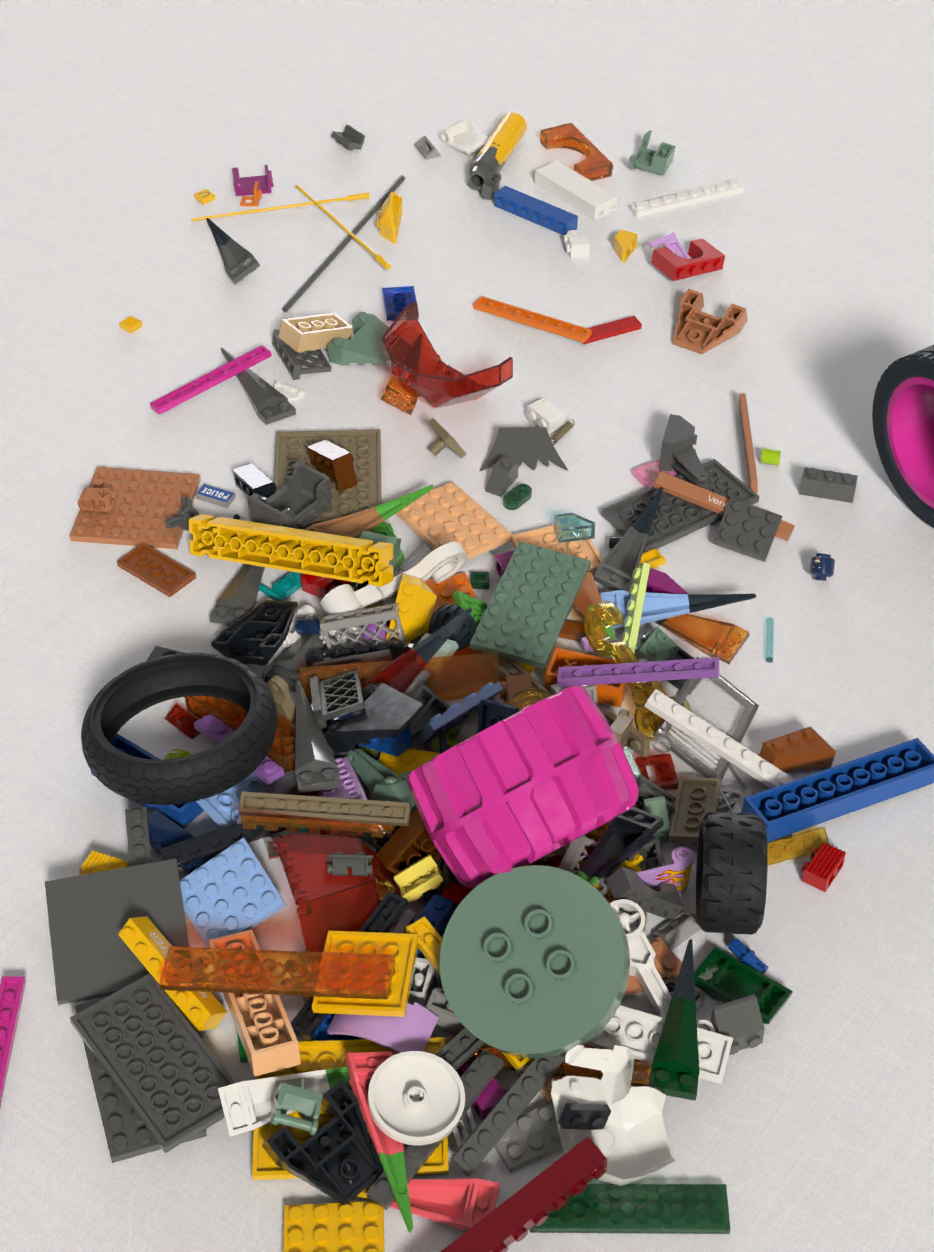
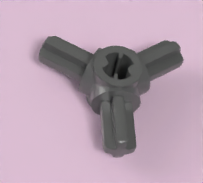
M189 496L181 499L182 509L177 516L165 520L166 528L180 527L185 531H189V519L199 515L198 510L193 508L192 500Z

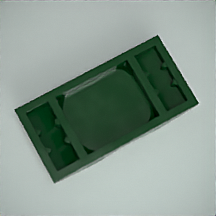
M716 947L694 972L695 984L712 999L728 1003L755 994L764 1024H769L793 992Z

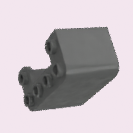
M297 461L292 465V469H294L293 474L286 477L287 484L269 498L256 493L249 497L251 521L295 529L305 528L331 507L330 478Z

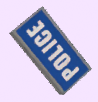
M203 484L195 494L198 500L228 508L236 498L235 492Z

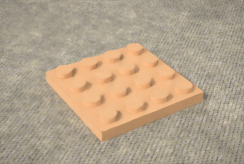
M579 519L514 534L511 541L515 549L520 541L590 560V573H596L600 563L603 561Z

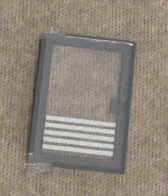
M720 674L719 677L684 679L673 698L675 702L738 743H741L759 707L757 703ZM662 719L653 735L651 745L656 751L661 753L672 751L703 777L721 778L722 781L729 767V761L664 719Z

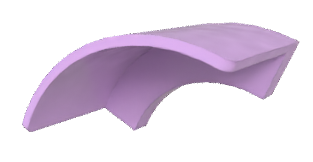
M414 1002V1005L408 1003L405 1017L335 1014L327 1033L329 1035L344 1034L361 1037L379 1043L397 1053L406 1051L424 1052L439 1017L422 1005Z

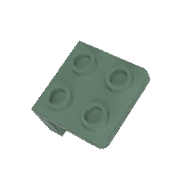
M656 627L650 633L646 631L640 637L641 643L636 644L632 663L639 661L643 657L649 662L666 661L678 645L659 627Z

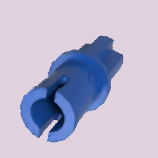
M733 939L729 943V950L742 963L765 974L768 966L755 955V951H750L738 939Z

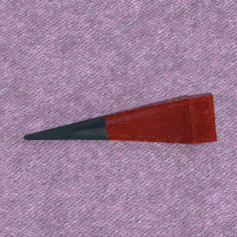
M472 608L461 613L361 683L362 692L363 688L370 683H384L403 693L441 646L472 612Z

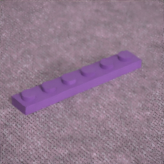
M211 713L194 722L195 729L215 745L221 743L235 732ZM266 756L258 768L254 770L253 774L269 785L284 776V769Z

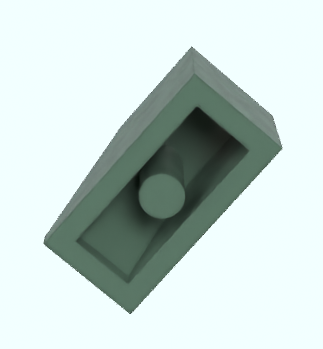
M664 796L644 799L642 811L662 817L664 821V826L651 836L652 840L659 839L660 845L669 843L670 825Z

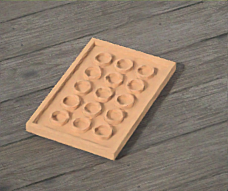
M453 481L432 489L396 513L433 550L449 542H458L468 554L467 560L512 541L513 537L510 531Z

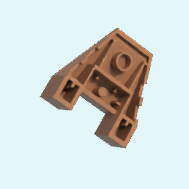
M688 289L680 303L673 344L699 354H704L741 332L748 320L746 308L731 304L724 317L719 318L701 311L704 307L703 293Z

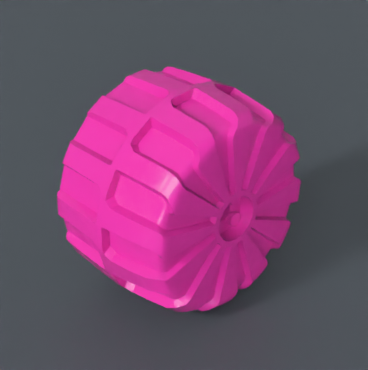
M581 684L557 692L490 726L422 764L406 777L408 787L431 841L459 883L472 889L498 873L511 872L512 868L531 864L609 822L633 807L639 795V786L617 736L585 687Z

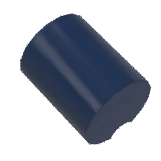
M319 619L297 620L295 624L297 634H318L321 630Z

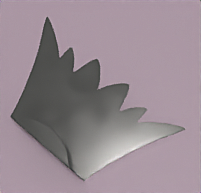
M546 427L499 428L492 450L480 471H483L495 464L502 456L517 460L518 467L524 460L530 469L535 470L539 459L547 467L549 466V460L560 468L568 470L558 455Z

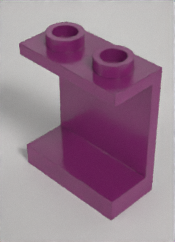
M264 165L265 175L241 178L238 167L232 168L236 196L254 195L256 181H259V190H262V194L271 193V187H274L272 172L268 170V165Z

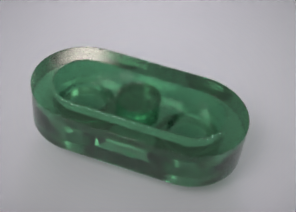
M527 484L517 485L503 497V506L509 510L518 509L532 497V488Z

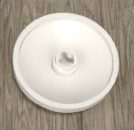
M406 1051L393 1055L376 1069L369 1084L368 1108L375 1124L390 1138L408 1145H428L445 1138L458 1125L465 1106V1090L456 1070L442 1058L423 1051Z

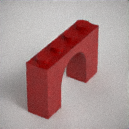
M701 238L690 241L688 255L693 259L680 257L669 248L662 247L653 250L651 264L670 279L676 281L722 270L725 255Z

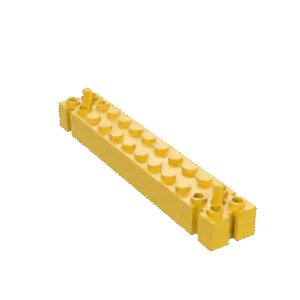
M200 514L189 519V533L193 534V539L190 540V555L203 557L208 554V558L357 583H364L369 580V585L380 587L394 581L393 566L389 565V561L393 559V544L378 542L373 544L372 540L225 517L214 519V516Z

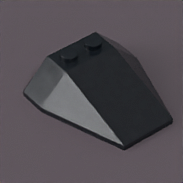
M265 600L221 631L211 642V645L222 655L237 660L244 665L266 666L286 640L298 603Z

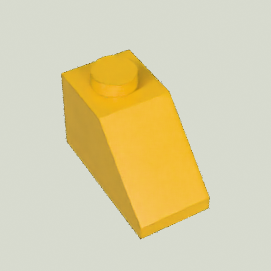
M621 229L617 235H614L613 243L614 251L620 260L625 262L637 247L638 234Z

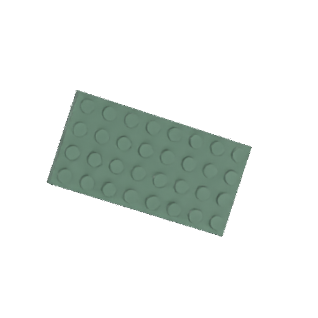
M519 541L470 641V648L545 669L591 566V561Z

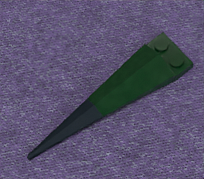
M690 939L652 1062L648 1087L655 1088L667 1096L696 1101L700 1072L693 945Z

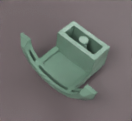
M649 130L644 134L637 154L629 157L632 169L638 167L658 175H665L673 162L676 146L662 142L657 151L647 149L652 130Z

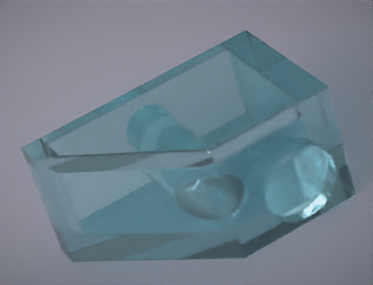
M574 513L554 515V531L558 542L594 539L595 522Z

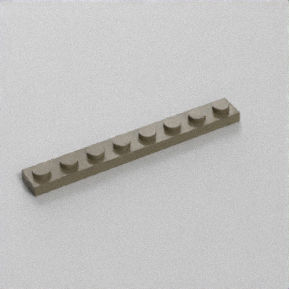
M242 791L238 812L240 815L409 826L412 805L405 802Z

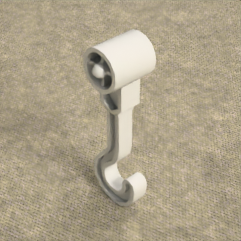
M449 542L433 550L415 567L393 577L394 581L382 587L367 585L354 591L351 585L344 584L327 593L321 600L320 605L327 616L384 606L389 600L397 597L403 574L421 578L424 582L432 577L435 583H440L453 576L464 566L468 559V554L460 543ZM350 627L347 630V633L351 634L352 636H355L360 632V630L355 627Z
M615 900L610 905L618 915L627 936L630 951L629 975L635 976L639 980L658 1016L666 1018L672 996L654 965L656 953L643 932L645 925L644 912L637 903L631 900ZM703 1019L697 1022V1028L715 1032L710 1021Z

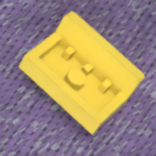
M430 854L394 875V880L400 887L401 896L406 898L408 902L419 899L423 893L436 889L444 881L441 869Z

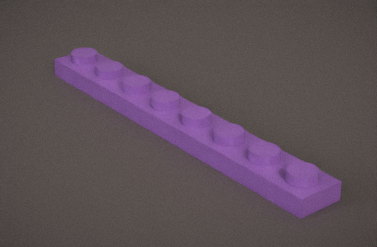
M719 657L558 667L557 683L558 687L578 684L597 685L719 677L720 663Z

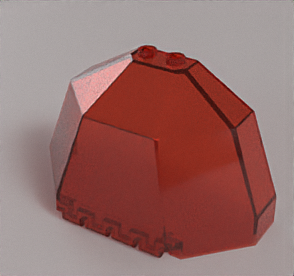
M416 302L404 308L381 337L382 354L391 369L392 375L396 377L405 391L433 408L477 400L513 377L512 357H509L499 365L467 375L441 361L440 355L434 350L418 321V303Z
M284 832L266 837L269 859L280 857L295 904L299 905L297 914L309 966L321 964L328 931L358 932L388 891L401 896L400 888H397V883L394 880L395 873L386 869L380 858L358 837L304 832ZM334 852H343L344 855H353L359 852L373 855V859L369 864L372 865V874H368L367 877L351 876V868H347V876H331V873L326 872L327 864H325V860L329 854ZM394 925L389 931H393V929L395 928Z

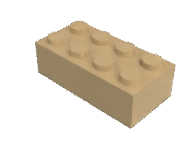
M335 313L282 319L279 338L285 344L292 347L294 351L303 353L304 351L327 349V345L335 337L350 340L353 327Z

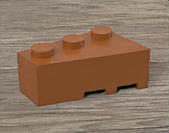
M810 726L763 742L759 756L783 772H794L795 769L805 768L806 771H812L813 768L823 767L824 770L831 768L836 751Z

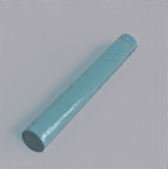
M769 617L766 619L765 660L771 663L773 662L774 619Z

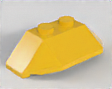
M391 192L385 200L382 210L379 211V219H377V228H380V235L392 243L397 242L403 211L402 197L395 192Z
M403 574L395 603H398L406 642L409 643L428 632L437 596L421 578ZM395 619L391 620L389 628L394 631L397 626ZM387 633V637H386V640H385V641H387L388 638L390 637V635H391L390 633Z

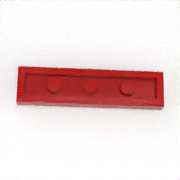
M630 316L590 327L588 329L592 330V335L583 344L642 329V324L635 316Z

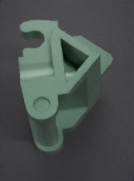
M304 1078L301 1079L298 1086L281 1082L274 1094L275 1105L270 1119L271 1124L277 1125L279 1123L306 1130L309 1134L315 1135L323 1093L304 1089ZM290 1109L300 1112L299 1117L301 1118L285 1114Z

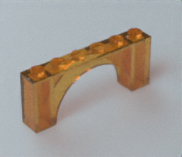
M572 123L541 130L540 143L547 150L565 148L575 150L586 156L585 160L574 164L575 172L590 181L612 176V162Z

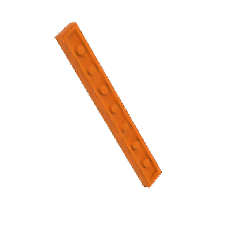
M481 296L473 304V309L584 343L592 335L591 329Z

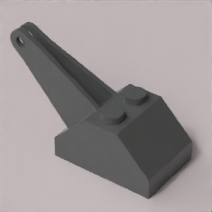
M670 414L662 441L660 470H678L695 485L705 487L708 485V474L696 454V449L693 448V445L697 443L698 437L695 434V427L682 416Z

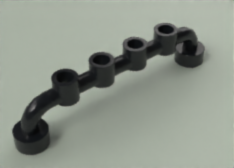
M395 638L391 639L388 644H381L377 640L372 641L368 646H362L359 642H354L351 647L344 648L341 644H335L332 649L310 653L306 659V665L314 670L313 663L323 661V658L326 657L336 659L341 658V656H352L389 649L391 654H396L401 650V657L404 660H414L417 653L413 649L414 644L400 643Z

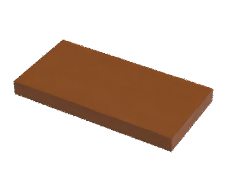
M144 542L117 561L118 567L168 597L173 596L196 579L195 572Z

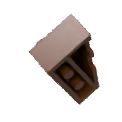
M327 440L307 447L311 464L320 473L326 474L330 478L331 483L334 482L337 485L336 488L339 492L358 485L353 466L354 458L351 452Z

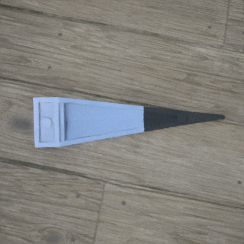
M616 590L601 593V599L612 628H625L623 623L628 614L626 607L631 597L629 591ZM645 592L640 625L754 599L756 594L707 595Z

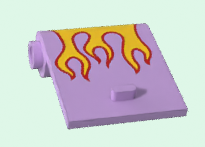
M677 847L671 855L673 864L637 872V874L651 889L663 881L676 886L680 895L686 892L688 888L694 855L686 847Z

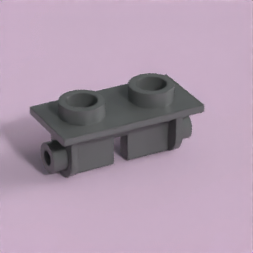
M343 852L331 853L325 860V864H327L326 872L331 873V876H347V868H351V876L367 877L368 874H372V865L369 864L373 859V855H366V853L362 852L354 853L353 855H344Z

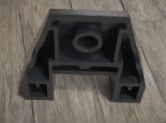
M370 683L363 688L362 692L365 708L355 711L348 719L333 720L328 724V728L324 731L323 735L335 754L354 750L357 744L363 743L364 746L370 744V740L378 737L382 740L402 733L425 706L384 683Z
M341 1080L323 1094L321 1105L332 1117V1120L318 1130L315 1135H312L300 1145L289 1129L284 1126L266 1140L262 1147L280 1168L337 1201L348 1204L378 1179L383 1173V1169L374 1144L369 1137L366 1123L359 1110L360 1106L357 1098Z

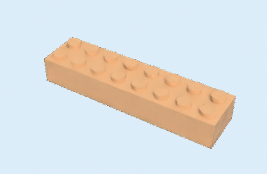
M253 930L208 940L212 965L254 1077L301 1065L298 1040Z

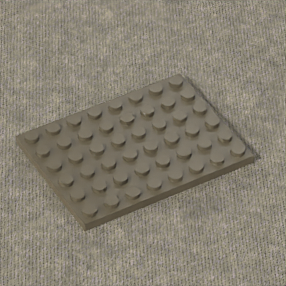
M380 429L277 432L275 492L287 484L286 477L293 474L294 469H292V465L297 461L318 471L310 462L307 447L327 440L351 452L354 458L353 466L358 485L339 492L336 488L337 485L334 482L331 483V507L306 527L382 504Z

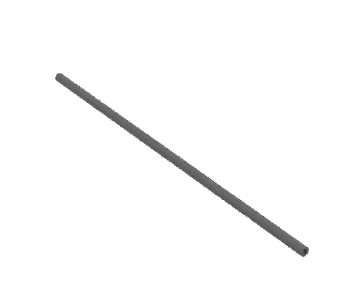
M403 175L394 182L351 230L354 235L378 211L390 193L394 192L405 180ZM348 234L283 306V312L289 311L353 239L352 236Z

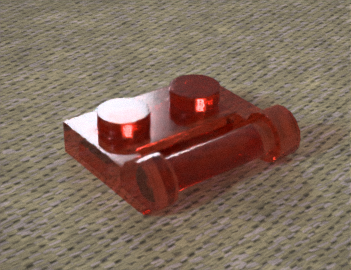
M671 753L635 758L642 776L649 780L646 766L651 765L655 781L651 782L664 790L678 789L679 782Z

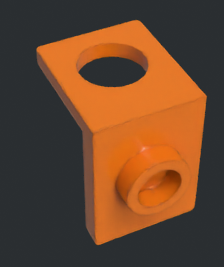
M259 181L255 182L254 196H242L240 206L258 207L259 201L262 199ZM252 200V202L246 203L245 201Z

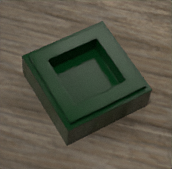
M471 572L472 588L489 589V572Z

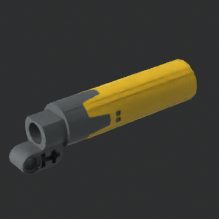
M511 112L503 116L469 168V185L475 190H482L481 197L484 199H493L494 193L499 190L501 181L499 172L527 130L526 120L518 113Z

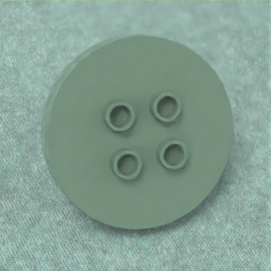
M541 865L512 868L511 872L498 873L480 883L461 901L454 911L446 927L441 944V983L446 999L455 1016L465 1028L487 1045L503 1053L521 1058L558 1056L567 1053L577 1045H583L590 1041L609 1023L616 1013L625 994L629 979L630 951L624 927L613 907L589 882L569 871L556 867Z

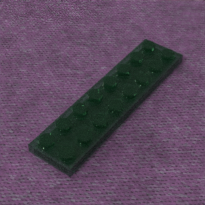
M587 1184L586 1189L579 1195L573 1194L567 1199L568 1202L563 1208L558 1211L554 1209L550 1212L544 1223L530 1228V1233L730 1234L726 1184H625L622 1186L614 1184Z

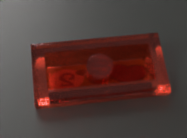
M177 703L164 718L190 739H194L201 734L194 726V722L199 719Z

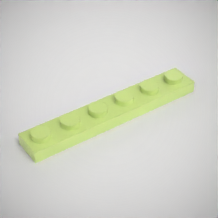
M645 562L638 568L636 567L632 574L634 581L629 590L631 597L626 607L628 614L623 623L625 630L620 639L622 643L620 650L625 663H632L635 654L650 564Z

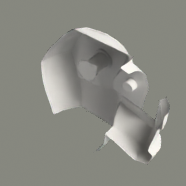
M577 1045L566 1053L565 1063L601 1070L603 1077L599 1080L590 1077L566 1076L556 1081H553L552 1078L551 1095L557 1124L566 1103L605 1104L609 1106L611 1113L604 1129H561L558 1124L564 1152L567 1153L588 1136L607 1158V1171L599 1180L616 1186L640 1180L676 1161L671 1156L662 1117L666 1094L647 1086L630 1087L635 1060L630 1049L617 1045L614 1046L613 1050L584 1048L583 1045Z

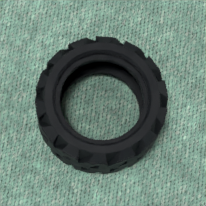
M709 812L701 820L696 865V920L702 931L753 935L763 923L767 890L768 849L766 825L757 814Z

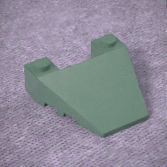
M359 312L352 319L354 336L350 340L335 337L327 345L329 361L340 365L374 363V366H395L411 349L406 341L374 314Z

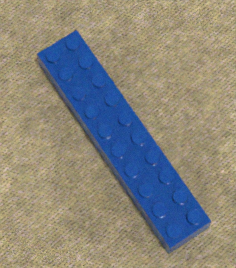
M918 738L745 797L742 813L757 814L761 817L766 825L767 842L933 784L934 755Z

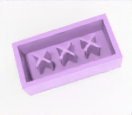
M348 757L335 759L341 787L315 791L318 797L368 800ZM328 821L333 834L362 824Z

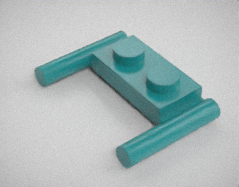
M289 572L274 583L272 589L260 583L259 591L275 601H284L285 598H288L302 587L300 576L303 573Z

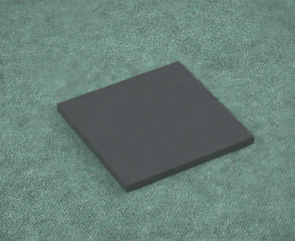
M176 858L45 881L58 1005L109 996L149 974V971L118 935L129 918L147 916L193 970Z

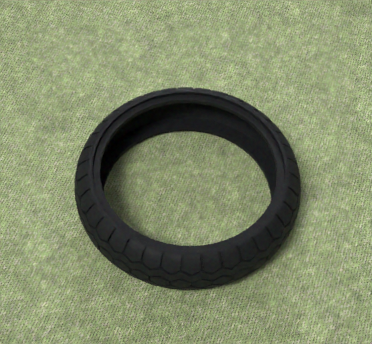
M197 652L165 655L129 668L113 678L98 692L89 705L83 719L81 730L82 750L85 760L95 777L105 787L122 797L136 802L155 805L195 802L215 796L234 787L258 768L269 753L275 739L277 709L273 695L263 679L251 668L237 660L222 655ZM187 696L217 697L231 701L248 712L241 726L227 739L203 752L182 758L165 760L143 759L121 752L111 745L117 732L133 716L155 704Z

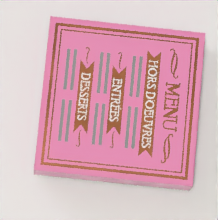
M661 459L632 469V475L646 489L654 486L660 472L674 477L678 474L674 470H660Z

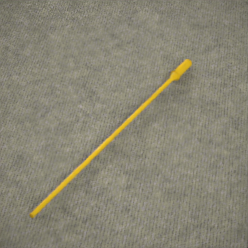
M295 185L297 189L375 257L376 262L380 263L386 270L391 268V265L381 255L375 254L299 185Z
M369 192L350 194L347 197L317 202L319 204L343 200L352 202L354 200L369 199L370 195ZM306 202L191 218V221L314 205V203Z

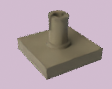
M434 418L428 422L439 435V439L428 448L435 456L446 446L450 447L461 458L467 454Z

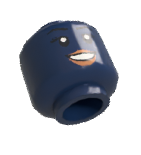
M816 553V556L811 558L809 573L815 576V580L826 581L827 577H832L834 574L835 560L831 558L830 554Z

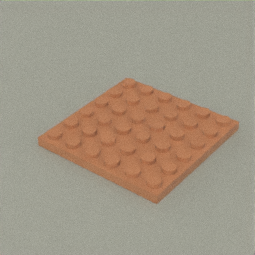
M96 467L89 487L111 489V498L115 503V507L109 512L84 511L80 508L69 535L70 541L139 546L144 542L153 548L178 549L184 530L180 527L166 528L165 520L177 516L182 509L181 499L183 497L189 496L193 505L195 494L201 481L200 474Z

